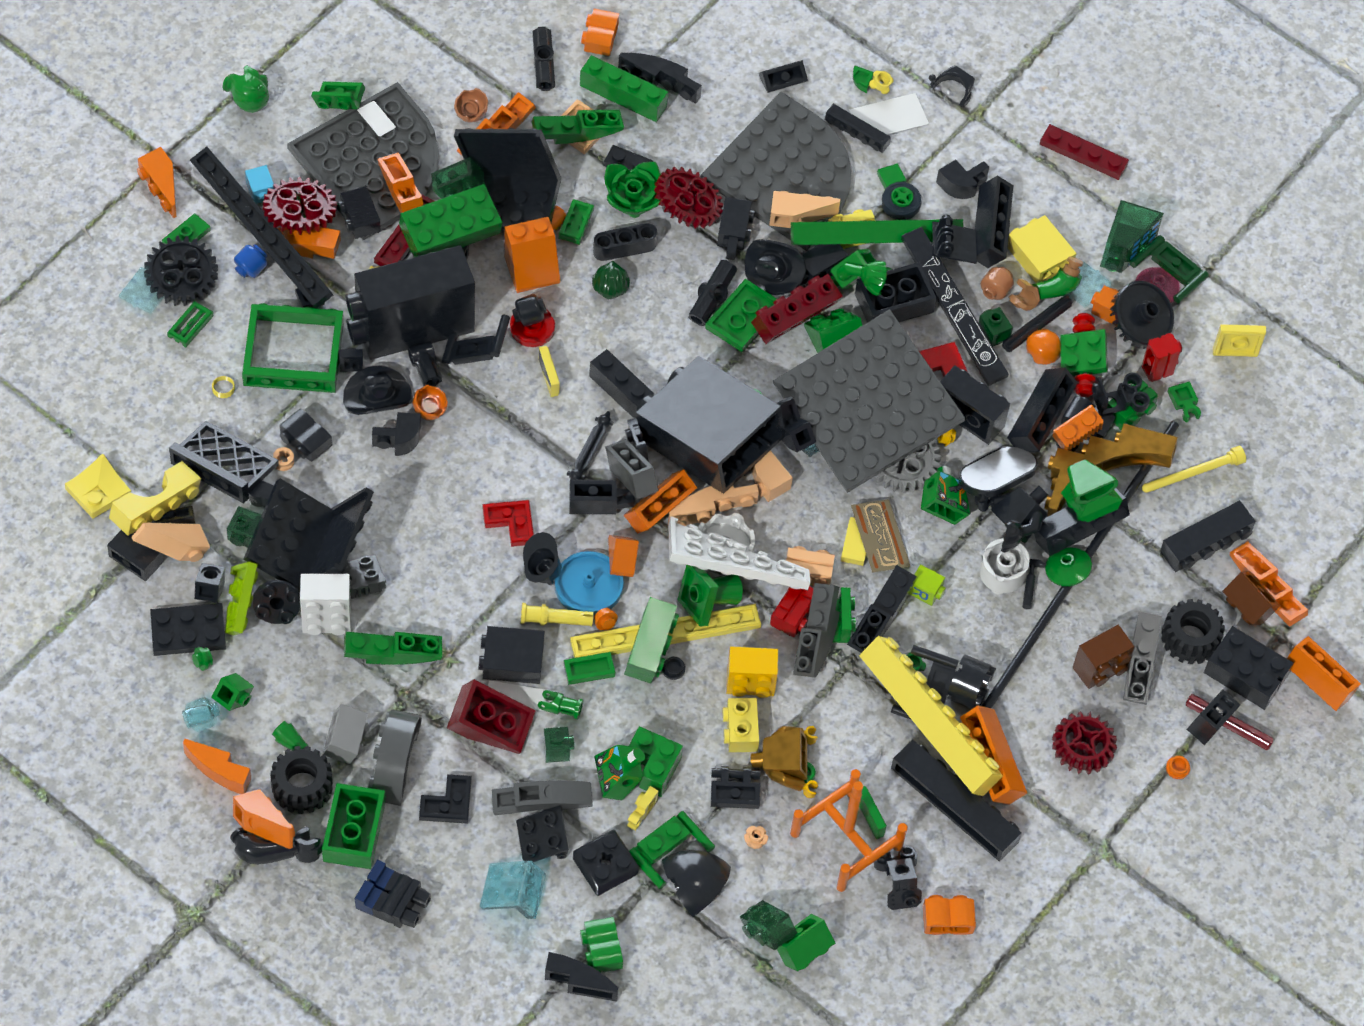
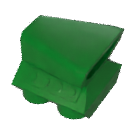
M1082 460L1067 468L1069 483L1061 494L1066 499L1067 506L1073 508L1076 512L1077 519L1090 522L1118 510L1122 498L1114 490L1118 486V480L1114 476L1088 460Z

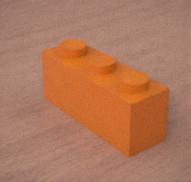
M684 469L672 473L657 486V492L643 498L624 514V517L637 534L649 530L697 489V486Z
M1309 636L1298 643L1287 657L1288 660L1294 663L1291 671L1335 711L1346 704L1361 685L1358 680Z

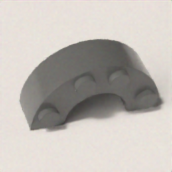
M392 709L390 712L387 711L385 723L381 722L379 737H382L380 745H375L373 759H377L374 777H370L368 788L384 790L385 803L401 806L406 787L410 755L414 741H417L422 722V715Z

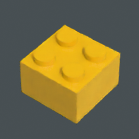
M730 646L726 694H732L737 697L756 695L759 698L774 696L778 675V649Z

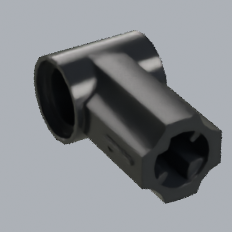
M431 341L408 347L411 364L413 367H416L423 387L425 385L437 386L442 382V376L436 363V355Z

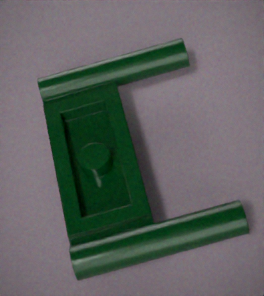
M1158 235L1129 261L1130 266L1136 268L1151 255V260L1185 286L1173 297L1174 301L1178 304L1209 277L1207 271L1201 270L1200 267L1170 243L1166 242L1161 235Z

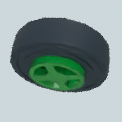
M906 182L890 184L882 195L883 210L891 218L897 220L913 218L921 207L920 192L912 184Z

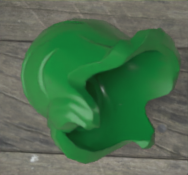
M246 65L243 68V75L229 74L225 77L222 87L223 91L231 92L235 104L240 109L254 113L262 110L269 101L267 75L259 74L257 70Z

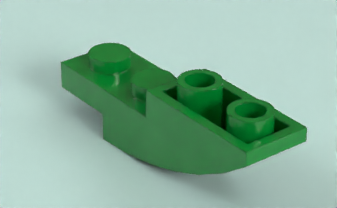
M620 109L578 110L576 116H533L531 121L533 129H541L545 139H553L554 144L584 142L624 130Z
M346 631L344 635V657L366 659V664L404 665L437 661L442 659V636L395 632L393 636Z

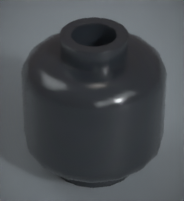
M530 294L515 301V309L512 310L516 322L521 321L523 326L529 327L542 322L545 318L544 314H547V310L542 297Z

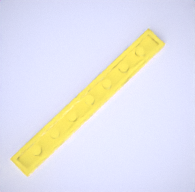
M756 604L712 611L708 626L700 627L691 616L679 617L673 633H668V635L672 636L671 645L761 628V622ZM640 625L570 637L574 658L611 652V655L631 652Z

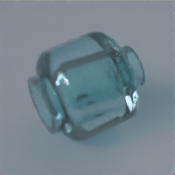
M201 697L188 702L182 714L188 729L192 728L194 731L199 732L214 727L217 724V716H220V710L216 702L212 703L208 697Z

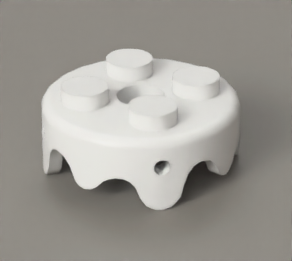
M733 513L730 516L715 514L707 523L701 522L698 530L704 534L716 533L747 545L746 550L754 552V531L747 527L742 515L739 513Z

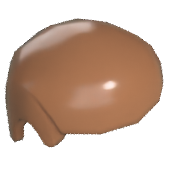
M479 88L463 90L455 99L454 110L456 115L465 122H477L487 113L488 99L486 94Z

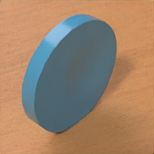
M584 551L569 556L561 563V572L555 579V592L561 604L568 610L593 611V616H595L603 608L612 609L620 600L623 592V576L610 574L608 556L598 552Z

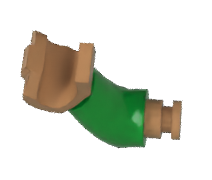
M1069 256L1067 259L1069 263L1065 264L1064 268H1059L1054 277L1032 285L1026 280L1018 279L1017 284L1023 289L1017 295L1011 294L1008 296L1009 301L1015 307L1029 311L1034 309L1040 300L1070 294L1077 289L1081 282L1082 276L1079 274L1081 271L1079 266H1083V261Z

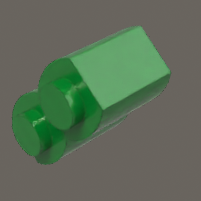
M614 917L584 922V929L580 930L582 945L587 944L588 952H585L586 965L600 973L623 969V957Z

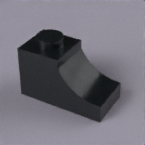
M1222 689L1186 730L1205 746L1240 707V704Z

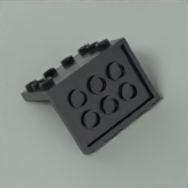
M455 129V141L473 178L471 188L485 184L502 221L501 232H505V226L549 217L552 223L562 177L541 129Z
M281 478L278 479L274 484L243 560L257 564L258 569L277 580L289 582L296 587L298 592H300L301 574L343 573L348 566V555L356 546V535L364 526L365 521L363 518L365 513L372 506L371 498L374 491L365 487L343 502L330 508Z

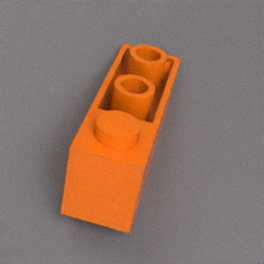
M159 147L138 158L139 168H137V173L141 180L147 181L152 195L158 196L165 212L169 211L172 217L175 218L177 216L173 163L162 147Z
M260 789L233 796V817L244 830L285 848H293V837H295L293 825L287 822L282 812L276 809L271 799L266 797Z

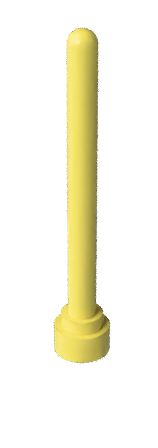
M1240 445L1233 447L1225 456L1146 483L1142 486V491L1148 493L1227 464L1238 466L1246 463L1245 452Z

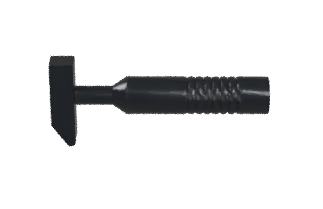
M1029 560L1030 572L1026 576L1022 605L1024 609L1032 608L1036 580L1034 570L1035 567L1046 568V564L1042 560Z

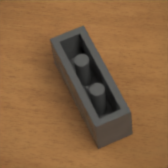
M627 439L605 446L610 471L636 499L648 497L650 494L658 491L654 467Z

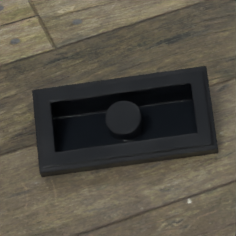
M803 60L759 73L767 93L808 81Z

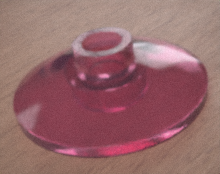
M1147 268L1141 271L1135 280L1146 281L1156 285L1166 294L1170 303L1174 301L1173 297L1179 292L1178 280L1163 268Z

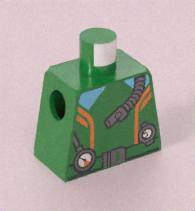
M941 466L934 475L926 479L923 487L921 510L956 525L970 515L966 491L960 486V480L951 476V468Z
M615 745L594 756L602 798L623 800L643 778L641 762L645 760V754L639 748Z

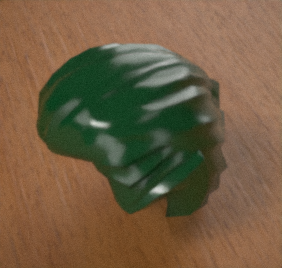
M614 261L600 266L592 276L594 290L608 300L625 294L629 289L630 277H628L627 271Z

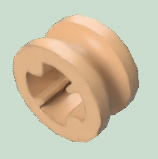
M286 447L275 450L273 457L279 461L276 469L280 471L291 469L294 466L292 450ZM285 456V459L287 458L288 461L282 462L280 457Z

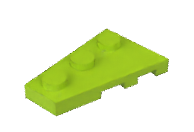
M246 562L231 567L230 574L235 575L233 584L229 585V594L233 598L227 607L226 634L233 636L242 634L247 627L248 618L246 614L252 604V587L258 577V572L256 571L257 564Z

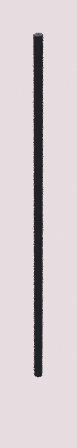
M1171 421L1163 434L1173 436L1179 424ZM1153 465L1141 466L1123 493L1127 499V504ZM1114 524L1097 532L1085 550L1090 558L1093 557ZM1061 586L983 703V707H993L1073 586Z

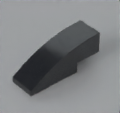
M552 952L548 953L545 980L567 983V993L617 1002L618 987L599 971L568 956Z

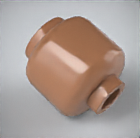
M1005 267L991 268L980 283L984 296L991 300H1002L1005 298L1014 285L1012 273Z

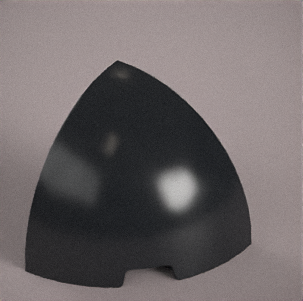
M700 850L679 851L662 859L667 878L674 884L677 890V897L692 917L700 913L715 899L726 884L731 871V866L723 859L712 853Z

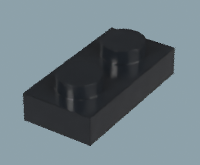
M612 145L604 160V166L621 164L632 170L640 163L653 162V160Z

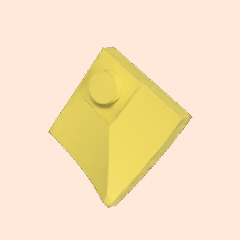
M101 454L79 475L65 483V490L92 519L109 510L112 502L129 492L131 493L129 487L115 472L104 454Z

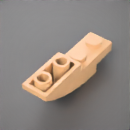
M757 484L738 488L731 486L724 494L712 486L706 487L690 495L669 512L668 523L672 516L678 519V524L684 526L701 522L705 524L715 515V511L724 512L731 508L750 507L757 504L759 495Z

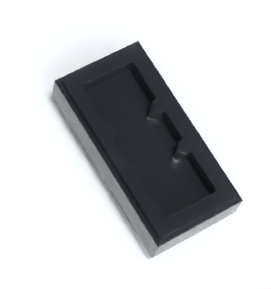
M193 506L170 510L163 514L159 520H153L150 523L196 524Z

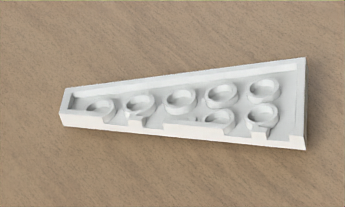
M670 517L668 523L669 561L678 565L695 566L702 570L719 571L725 575L734 574L749 580L757 579L774 585L781 584L793 589L808 590L810 585L809 569L786 560L774 561L767 557L768 554L765 552L753 553L746 550L747 545L716 533L704 534L698 530V526L690 524L689 527L678 524L677 518Z

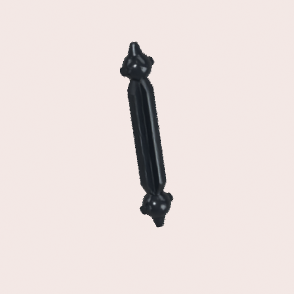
M609 411L595 418L598 424L593 427L575 462V469L567 472L570 480H585L586 476L583 475V472L588 469L606 434V428L610 425L613 426L614 422L611 421Z

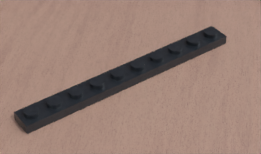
M207 146L190 159L194 167L315 309L334 296L277 227L274 228V224L268 222V217L264 216V212Z

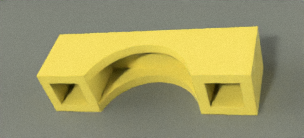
M181 461L164 472L163 492L151 497H142L129 492L112 502L109 519L129 536L137 531L143 523H150L153 520L157 521L163 514L177 509L181 503L195 498L199 493L201 478Z

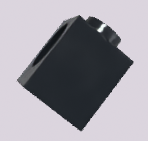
M206 563L201 564L195 580L194 599L218 603L225 585V567Z

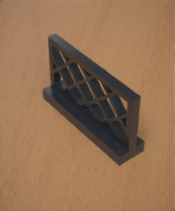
M208 421L202 423L182 443L178 444L175 442L169 447L172 465L183 461L201 478V481L243 504L249 499V492L279 465V461L276 458ZM206 430L215 434L214 437L201 438V435ZM230 442L233 446L219 448L218 443ZM216 443V448L202 450L203 444ZM199 445L200 450L196 451L187 449L189 446ZM237 452H248L251 456L237 458ZM234 453V458L220 459V454ZM217 455L218 460L209 461L203 458V456ZM265 461L268 463L266 467L255 468V462ZM252 463L253 468L239 470L238 464ZM236 465V470L227 471L222 466ZM254 475V478L247 482L241 479L240 476Z

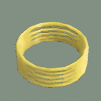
M220 376L213 381L212 391L218 398H228L234 393L235 384L230 377ZM226 380L232 383L233 388L227 393H219L214 389V385L219 381Z

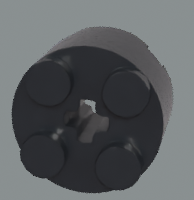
M965 654L959 663L963 665L962 668H959L954 674L947 699L973 709L978 705L981 706L982 702L985 701L989 692L987 686L993 680L996 668L992 667L991 664Z

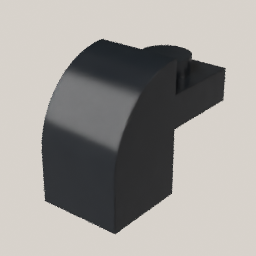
M955 159L938 170L936 183L951 197L969 199L976 195L977 186L987 181L989 166L983 161L966 171Z
M789 396L777 402L776 404L781 406L786 435L782 439L783 443L797 453L815 444L816 439L811 425L800 417L794 398Z
M397 412L396 428L373 427L372 447L381 449L395 448V456L410 453L419 443L421 414Z

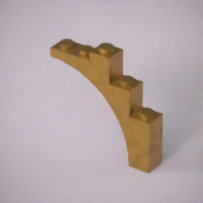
M1123 424L1121 432L1117 431L1114 441L1090 436L1089 443H1084L1081 454L1057 448L1055 456L1051 455L1048 469H1051V479H1053L1051 484L1053 494L1052 497L1047 496L1044 509L1048 510L1047 517L1060 511L1066 503V499L1061 492L1069 483L1067 473L1069 466L1082 460H1088L1104 471L1131 465H1155L1170 468L1176 451L1178 437Z

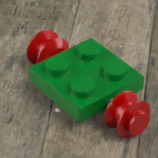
M1080 313L1072 320L1075 325L1073 327L1074 333L1060 335L1061 368L1066 367L1078 382L1074 392L1081 397H1089L1093 394L1092 384H1094L1096 378L1092 374L1108 372L1107 333L1105 329L1095 330L1093 325L1095 318L1088 313Z

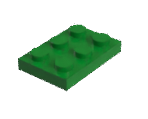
M744 279L708 320L705 329L743 352L758 334L751 323L757 316L755 313L764 306L768 308L774 306L773 302L777 298L749 280Z

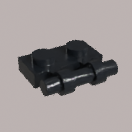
M729 766L711 768V778H721V781H711L710 807L759 809L760 783L750 781L751 779L760 780V770H751V767L729 769ZM729 778L742 779L743 782H731Z

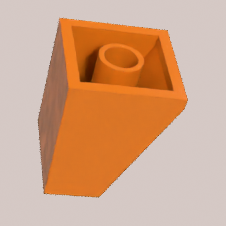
M549 217L505 226L504 258L516 293L559 284L560 275L556 240Z

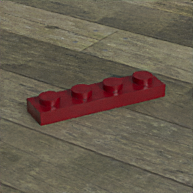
M1051 124L1047 127L1039 143L1041 146L1117 180L1121 178L1129 162V159Z
M421 194L423 205L434 202V200ZM399 225L374 257L375 264L384 266L402 261L410 251Z

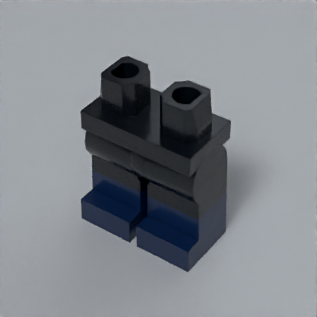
M377 859L367 876V881H364L354 898L355 907L362 912L392 923L398 928H401L403 924L415 928L420 919V913L412 910L414 904L426 908L431 901V893L421 888L420 881L386 867V863Z

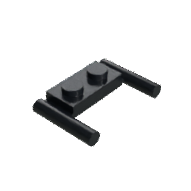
M505 314L501 315L496 336L457 341L458 334L450 335L441 362L446 364L453 362L455 365L493 360V357H499L510 317Z
M913 645L911 654L933 661L926 684L941 695L942 698L940 700L945 705L959 660ZM893 704L891 713L912 720L901 706Z

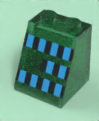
M1121 200L1106 242L1100 267L1122 273L1130 266L1129 261L1157 237L1164 213Z

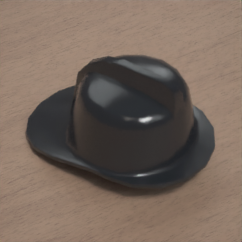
M541 532L528 539L523 548L526 578L531 582L553 585L562 568L555 538L549 533Z

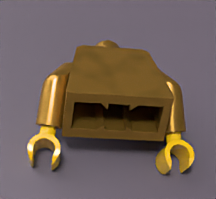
M782 726L771 736L764 738L763 752L751 754L752 767H763V770L772 781L797 791L803 790L805 797L814 798L817 793L810 791L808 787L817 789V782L811 780L804 783V780H807V744L812 745L816 743L818 737L811 736L815 734L816 728L808 726L806 730H803L800 727Z

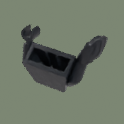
M1038 486L1030 495L1021 487H1018L1013 492L991 497L990 499L982 494L979 497L975 496V504L978 505V509L981 512H985L991 506L990 510L1007 528L1001 548L1003 553L1014 549L1020 544V541L1025 544L1033 534L1039 532L1042 522L1047 516V512L1040 504L1048 494Z

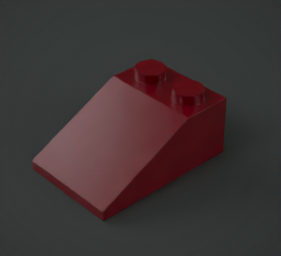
M473 679L461 687L447 729L467 739L520 754L536 711Z

